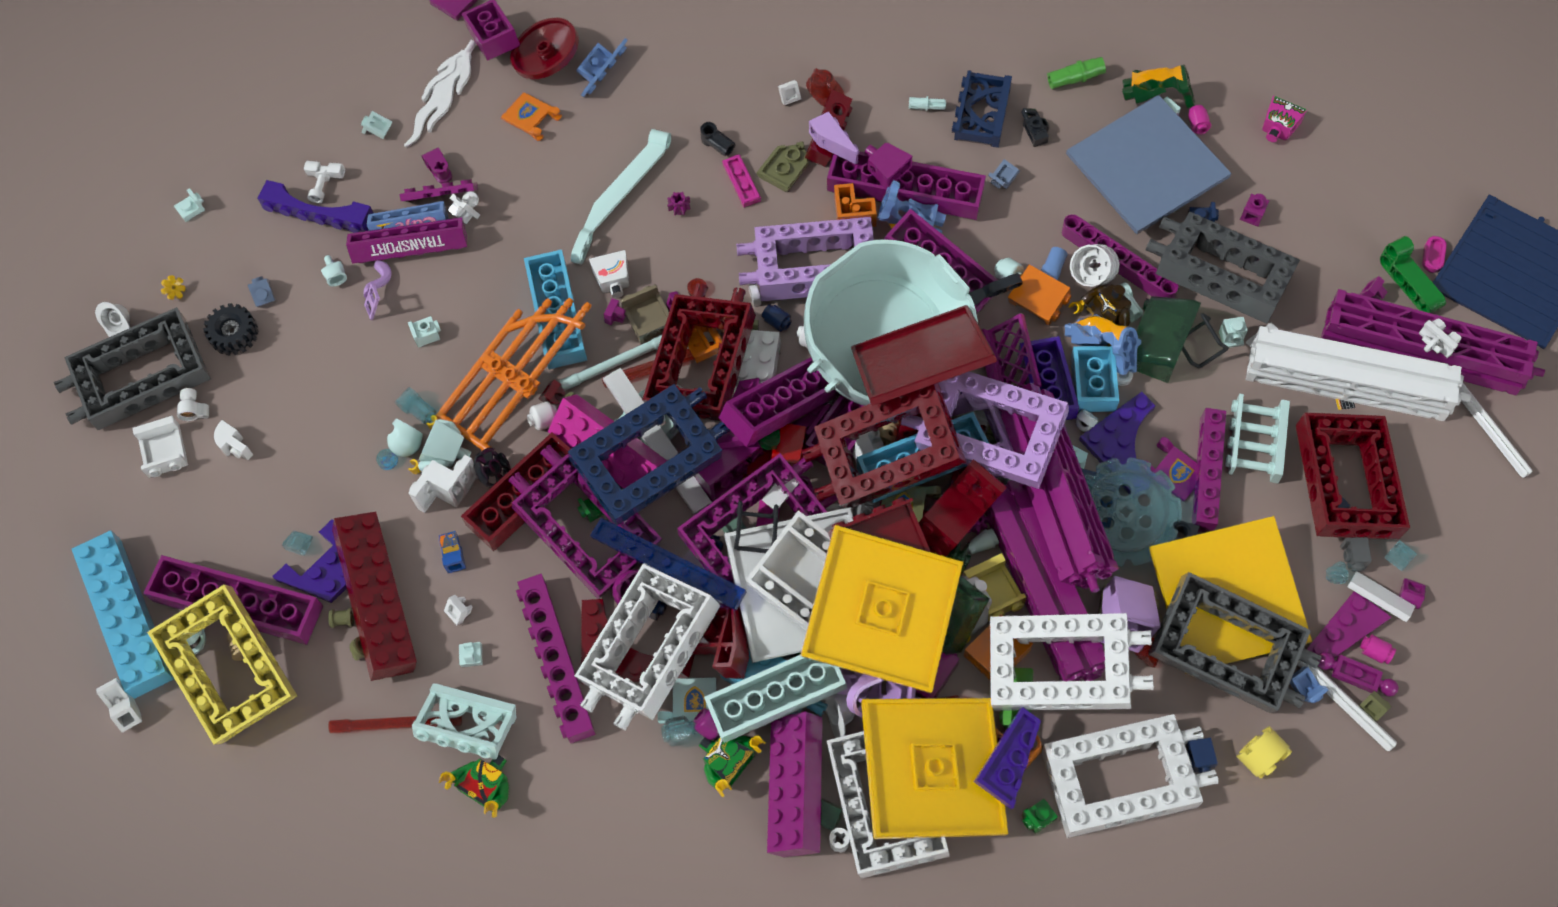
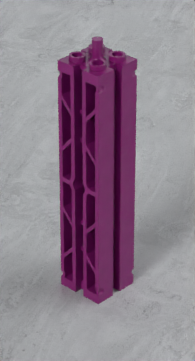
M1341 289L1337 290L1333 301L1328 307L1325 326L1321 335L1322 339L1445 363L1449 366L1462 367L1461 375L1464 376V382L1501 392L1506 391L1508 394L1515 396L1521 389H1525L1528 380H1532L1534 375L1543 377L1545 374V369L1533 366V362H1536L1539 351L1536 350L1537 341L1525 340L1522 337L1364 295L1347 293V291ZM1439 318L1446 325L1443 330L1445 334L1449 335L1451 332H1456L1461 336L1458 346L1448 358L1441 352L1437 353L1433 349L1429 352L1424 350L1427 344L1422 340L1423 337L1419 332L1428 320L1432 322Z
M1032 383L1022 387L1023 389L1054 398L1053 393L1045 389L1040 391V388ZM998 408L1002 413L1001 417L1013 451L1024 455L1037 421H1031L1028 417L1016 413L1012 415L1008 411ZM1063 425L1040 488L1037 489L1028 485L1026 487L1053 563L1058 570L1057 574L1060 581L1081 587L1082 589L1090 588L1091 593H1095L1100 590L1097 578L1106 579L1114 571L1118 570L1119 567L1114 560L1113 551L1065 425Z
M1013 480L1008 481L1004 485L1007 488L984 514L989 517V526L998 538V546L1019 591L1027 597L1025 605L1030 616L1088 614L1075 586L1061 582L1058 577V570L1053 563L1026 485ZM1051 641V644L1042 642L1053 668L1060 678V682L1081 681V679L1084 681H1094L1102 676L1105 669V652L1101 642L1074 641V643H1069V641Z

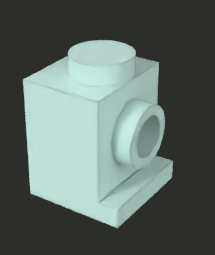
M431 316L414 323L412 321L408 322L418 348L440 340L438 334L441 331L438 321H433Z
M1244 317L1224 319L1219 334L1222 343L1229 348L1244 346L1243 340L1248 331Z

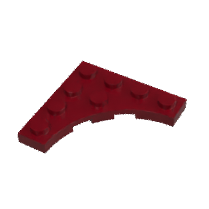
M603 599L582 600L581 664L608 622ZM630 647L615 673L623 679L628 678L632 682H640L641 674L643 671L646 672L654 657Z

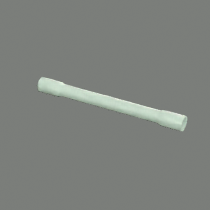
M662 335L582 372L559 380L564 391L571 389L590 378L648 352L657 350Z

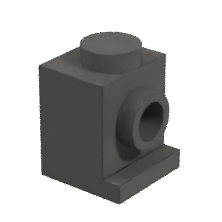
M1368 537L1345 538L1340 545L1341 550H1344V561L1347 562L1348 569H1351L1353 572L1365 570L1372 562Z

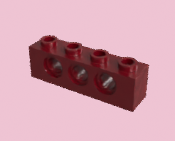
M832 89L826 99L821 115L829 112L833 118L835 117L838 120L841 129L844 131L847 125L845 118L849 117L853 109L850 106L852 98ZM812 138L805 158L826 167L829 161L832 162L834 153L819 147Z

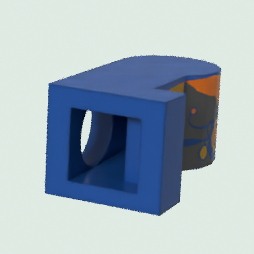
M452 531L439 535L443 556L442 562L447 573L466 569L457 532Z

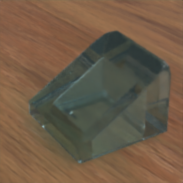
M293 531L283 541L282 546L287 551L305 556L313 537Z

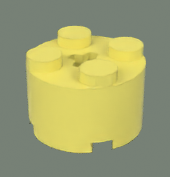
M1270 726L1262 730L1264 734L1261 736L1256 735L1240 750V754L1236 756L1255 777L1260 779L1272 773L1277 767L1275 764L1280 760L1283 761L1292 753L1289 748L1290 746Z

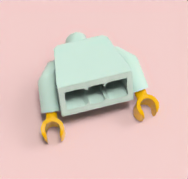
M435 415L430 417L433 423H426L431 431L419 457L420 462L411 459L410 463L415 465V467L408 468L410 472L419 474L432 460L445 467H452L456 458L461 460L464 455L470 457L472 451L460 447L464 437L454 422L437 419Z

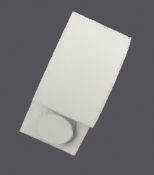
M221 420L214 432V440L221 451L227 457L231 453L237 458L242 456L246 460L252 457L253 453L245 444L241 443L244 439L241 434Z

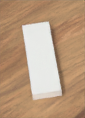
M1357 571L1347 586L1405 622L1411 617L1415 608L1413 604Z

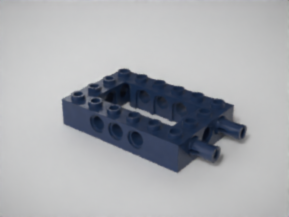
M673 384L568 451L569 460L616 526L721 459L722 449L716 440L731 432V430L723 422L709 430L694 412L692 407L707 399L705 392H701L703 391L701 387L685 397L676 385ZM665 414H667L673 422L675 430H679L685 439L686 445H690V447L621 490L601 461L608 459L610 454L621 447L625 448L627 443L638 436H644V433L656 425H661L665 420Z

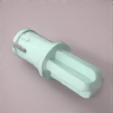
M928 96L926 98H909V109L927 111L928 109L944 110L946 108L945 99H928Z

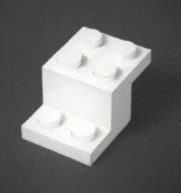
M464 455L461 460L456 462L453 471L434 460L429 465H426L422 475L417 482L415 481L411 485L408 493L418 510L425 513L436 497L457 508L478 479L472 458Z

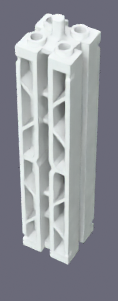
M1263 326L1259 327L1256 338L1252 342L1245 379L1247 381H1258L1266 385L1415 416L1435 418L1439 421H1445L1448 415H1452L1455 406H1459L1461 400L1469 402L1471 399V394L1459 391L1464 376L1461 375L1462 367L1449 366L1445 363L1278 329L1271 330Z

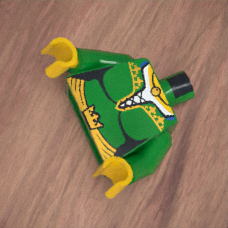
M741 735L725 743L721 737L716 742L704 737L700 742L699 747L707 752L703 758L705 776L708 783L718 791L721 797L725 796L723 794L724 789L732 790L731 786L755 757L752 749L757 753L762 751L758 745L761 743L766 744V742L760 736L749 737Z

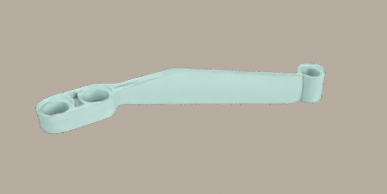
M652 129L647 146L596 200L585 226L580 231L571 253L572 263L583 264L592 242L593 232L664 155L671 143V133Z

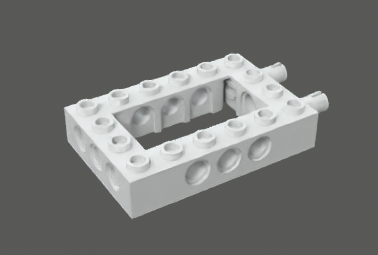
M643 564L575 674L576 678L590 688L580 706L592 713L601 696L604 695L623 704L624 707L613 724L626 731L635 714L640 713L653 720L721 605L711 595ZM658 600L681 611L677 614V620L669 633L665 634V640L659 650L653 654L654 658L646 672L643 671L641 674L640 683L643 686L641 687L634 684L628 678H621L615 672Z
M1127 613L990 617L991 706L994 710H1019L1022 707L1026 710L1131 709V692L1133 690H1154L1153 675L1132 676L1130 674L1129 647L1131 645H1152L1151 630L1130 631L1128 629ZM1013 638H1016L1021 644H1029V642H1047V644H1051V641H1069V643H1074V641H1092V643H1097L1104 639L1106 681L1014 682V679H1016L1014 671L1016 652L1014 650Z
M1172 714L1044 744L1042 756L1066 837L1070 838L1198 808L1203 802L1199 788L1218 784V776L1214 777L1216 775L1215 770L1199 774L1193 772L1185 748V744H1188V741L1204 739L1203 733H1199L1202 729L1198 726L1181 731L1175 715ZM1156 742L1159 751L1158 758L1162 760L1166 772L1165 780L1169 782L1168 786L1085 804L1074 768L1075 765H1082L1085 761L1098 758L1103 760L1106 756L1119 753L1120 755H1125L1126 752L1142 748V750H1146Z

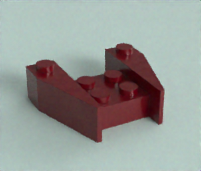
M730 596L728 607H719L678 678H689L695 655L715 654L712 667L723 677H745L749 661V648L739 601L734 596Z

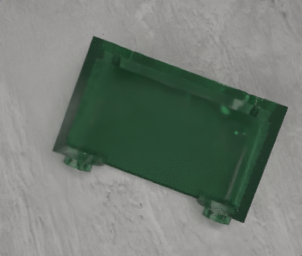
M1151 296L1150 299L1146 298L1142 307L1145 312L1136 330L1138 339L1141 340V345L1137 348V372L1169 383L1201 302L1191 299Z

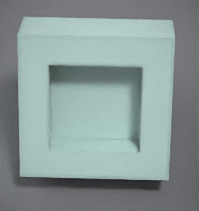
M481 642L459 644V664L461 668L483 665Z

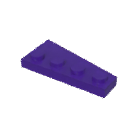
M1023 707L1019 709L974 780V783L1010 809H1013L1015 806L1017 792L1022 784V776L1025 768H1027L1028 757L1041 723L1040 719Z

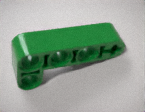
M1403 236L1385 247L1380 256V263L1418 310L1433 313L1446 305L1445 297L1410 257L1414 250V244L1409 237Z

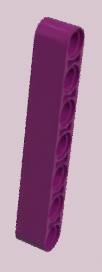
M1071 214L1065 217L1062 227L1064 238L1079 248L1094 244L1106 245L1112 248L1118 255V258L1122 259L1119 260V275L1163 304H1170L1174 301L1178 291L1177 283L1157 275V268L1079 216Z

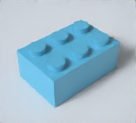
M1112 346L1073 347L1070 359L1072 383L1079 404L1078 412L1083 409L1088 412L1116 411L1119 403L1116 358L1113 354Z

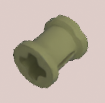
M352 608L341 611L329 610L328 620L330 628H335L339 625L354 626L355 618Z

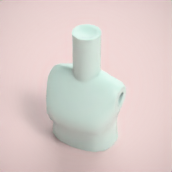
M330 255L325 256L324 260L327 266L322 268L321 272L327 280V284L335 287L344 283L347 280V276L341 261L333 262Z

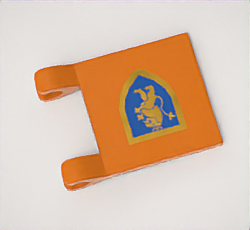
M523 92L501 116V119L540 141L544 135L541 134L542 130L537 125L547 114L556 121L560 120L562 115L559 114L560 109L558 107H551Z

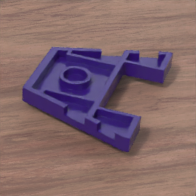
M331 519L319 531L320 535L333 546L302 576L296 573L288 564H285L272 577L279 583L282 582L329 603L336 600L347 587L332 532L334 520Z

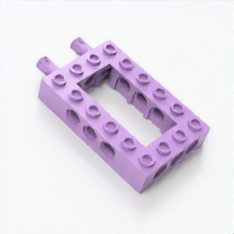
M871 217L754 227V242L737 243L736 247L737 256L754 254L757 256L758 270L755 272L739 273L740 285H760L761 301L807 297L815 277L831 264L778 269L776 252L780 255H788V253L795 252L807 253V251H826L840 248L845 250L851 248L853 243L855 247L859 243L872 241L874 237Z
M972 372L938 382L950 417L953 410L958 406L957 400L962 391L963 396L968 401L973 402L975 400L988 404L990 408L994 406L1008 411L1009 414L1013 415V413L1028 417L1031 421H1037L1024 455L958 433L956 434L966 460L965 465H969L974 459L989 473L1039 489L1068 415V402ZM913 415L902 418L901 425L918 430L915 439L918 449L923 450L932 446L923 418Z

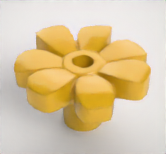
M174 275L163 279L161 284L164 288L161 289V293L168 294L167 298L169 300H173L175 297L181 299L183 297L181 292L185 291V286L180 285L183 283V279L181 277L175 279Z

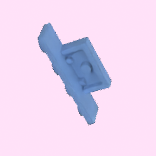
M626 38L613 54L597 43L576 71L590 82L582 92V97L594 91L597 87L594 83L597 80L601 82L607 74L605 72L606 68L609 67L611 69L616 63L615 57L617 54L621 56L627 49L625 44L628 40Z

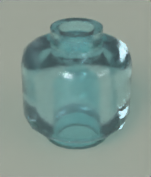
M684 715L668 718L664 725L661 726L664 742L668 743L671 747L690 743L692 735L695 734L693 721L689 722L688 718Z

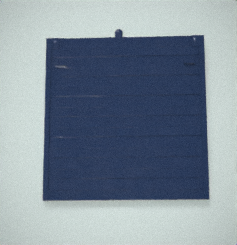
M1489 194L1436 276L1433 284L1443 296L1526 340L1537 341V346L1545 349L1558 328V230L1545 224L1544 217L1541 216L1536 219Z

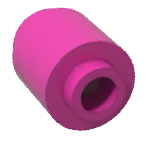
M1202 105L1190 108L1188 118L1192 131L1196 134H1205L1211 128L1207 110Z
M1372 634L1370 637L1365 636L1360 644L1363 655L1381 664L1383 662L1389 664L1396 652V648L1392 647V644Z

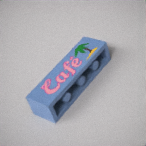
M444 201L368 214L367 226L369 231L447 220L449 217Z

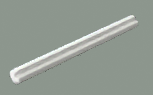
M1462 383L1459 391L1471 394L1470 401H1462V403L1522 478L1532 473L1530 466L1465 384Z
M1300 660L1298 661L1297 666L1299 668L1303 666L1309 667L1319 685L1327 687L1328 691L1326 693L1386 751H1390L1396 746L1397 742L1318 666L1313 668Z

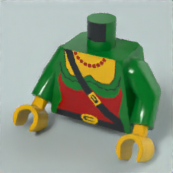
M498 755L497 759H492L489 764L482 759L472 761L452 772H443L440 775L439 783L447 781L444 787L447 790L451 788L452 783H455L454 786L458 791L484 807V814L487 811H491L492 817L495 818L497 817L498 810L506 803L509 796L508 778L501 772L507 760Z

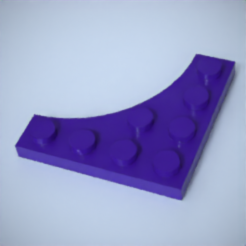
M1143 392L1133 397L1079 438V441L1112 476L1122 478L1121 486L1133 499H1136L1151 486L1138 465L1135 452L1138 428L1147 415L1155 409V405Z

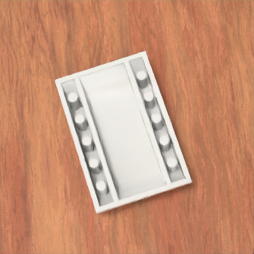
M798 510L745 580L763 599L806 631L830 543L828 532Z

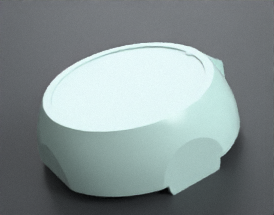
M872 240L859 243L819 273L811 285L805 303L804 333L808 351L814 363L807 370L809 373L817 370L829 383L824 388L827 393L835 389L853 402L863 406L870 404L851 346L964 305L969 306L978 323L973 300L968 294L970 288L940 254L935 256L919 246L897 240Z

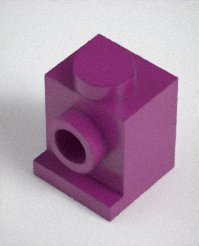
M1251 194L1240 220L1258 227L1270 200H1267L1263 194Z

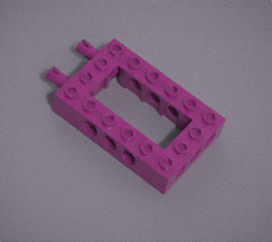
M548 445L547 449L544 448L540 454L553 467L541 478L530 485L517 472L514 474L515 478L512 476L509 479V482L521 493L512 502V508L597 599H600L613 587L616 578L621 573L632 570L661 543L662 538L638 513L634 514L616 526L630 543H625L621 551L612 559L609 558L606 564L599 570L593 557L590 558L583 551L578 541L575 542L565 531L566 528L564 526L561 527L552 518L551 512L544 507L574 482L613 524L614 522L571 463L568 454L562 458L551 445Z
M779 453L677 528L680 538L728 600L730 596H737L731 565L729 564L728 557H724L716 547L714 539L711 540L709 537L737 518L738 514L736 511L739 501L743 502L742 511H746L764 498L775 483L777 486L780 485L782 487L781 491L788 495L785 501L795 514L798 510L805 516L827 512L826 508L838 500L837 496L834 495L819 502L799 477L814 467L811 461L806 462L803 458L791 467L781 453ZM794 478L798 485L790 493L785 484Z

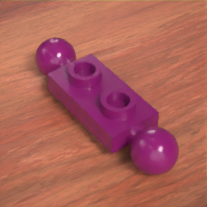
M1328 652L1319 654L1321 655V660H1317L1320 662L1318 667L1323 670L1334 669L1332 677L1370 693L1373 691L1377 692L1378 688H1380L1382 694L1388 697L1396 695L1399 690L1397 682L1393 679L1381 680L1383 672L1341 654L1337 657V660H1334V657Z

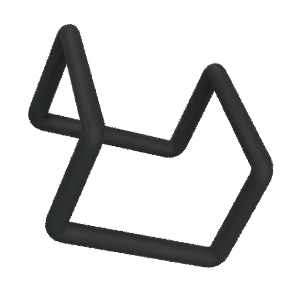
M1201 313L1203 321L1183 335L1177 332L1172 333L1188 362L1198 369L1229 349L1227 345L1221 342L1209 322L1211 317L1205 313ZM1206 324L1217 344L1223 349L1204 362L1197 364L1191 359L1180 339H1184Z
M739 501L736 511L738 515L734 549L766 553L769 549L738 546L742 516L774 518L772 546L777 539L779 506L777 504L774 505L772 514L742 511L743 502Z

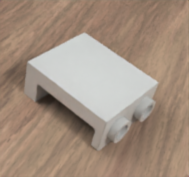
M173 416L132 428L134 436L139 440L143 460L141 471L148 478L158 477L163 473L177 471L184 466H188L180 424Z

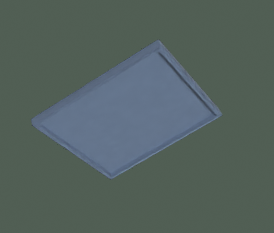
M1159 95L1066 150V155L1136 234L1144 231L1163 219L1164 216L1170 215L1231 176V172Z

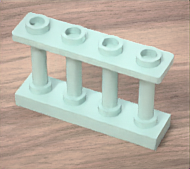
M1239 393L1231 406L1234 418H1231L1229 430H1232V436H1229L1227 443L1230 455H1227L1225 467H1228V474L1232 475L1236 467L1260 470L1270 474V482L1279 483L1284 471L1290 401L1281 400L1278 407L1269 408L1243 403L1244 394ZM1242 412L1272 416L1273 419H1276L1275 425L1266 426L1242 422ZM1240 430L1269 434L1271 437H1274V442L1268 445L1239 440ZM1238 448L1269 453L1272 456V462L1268 464L1237 458Z

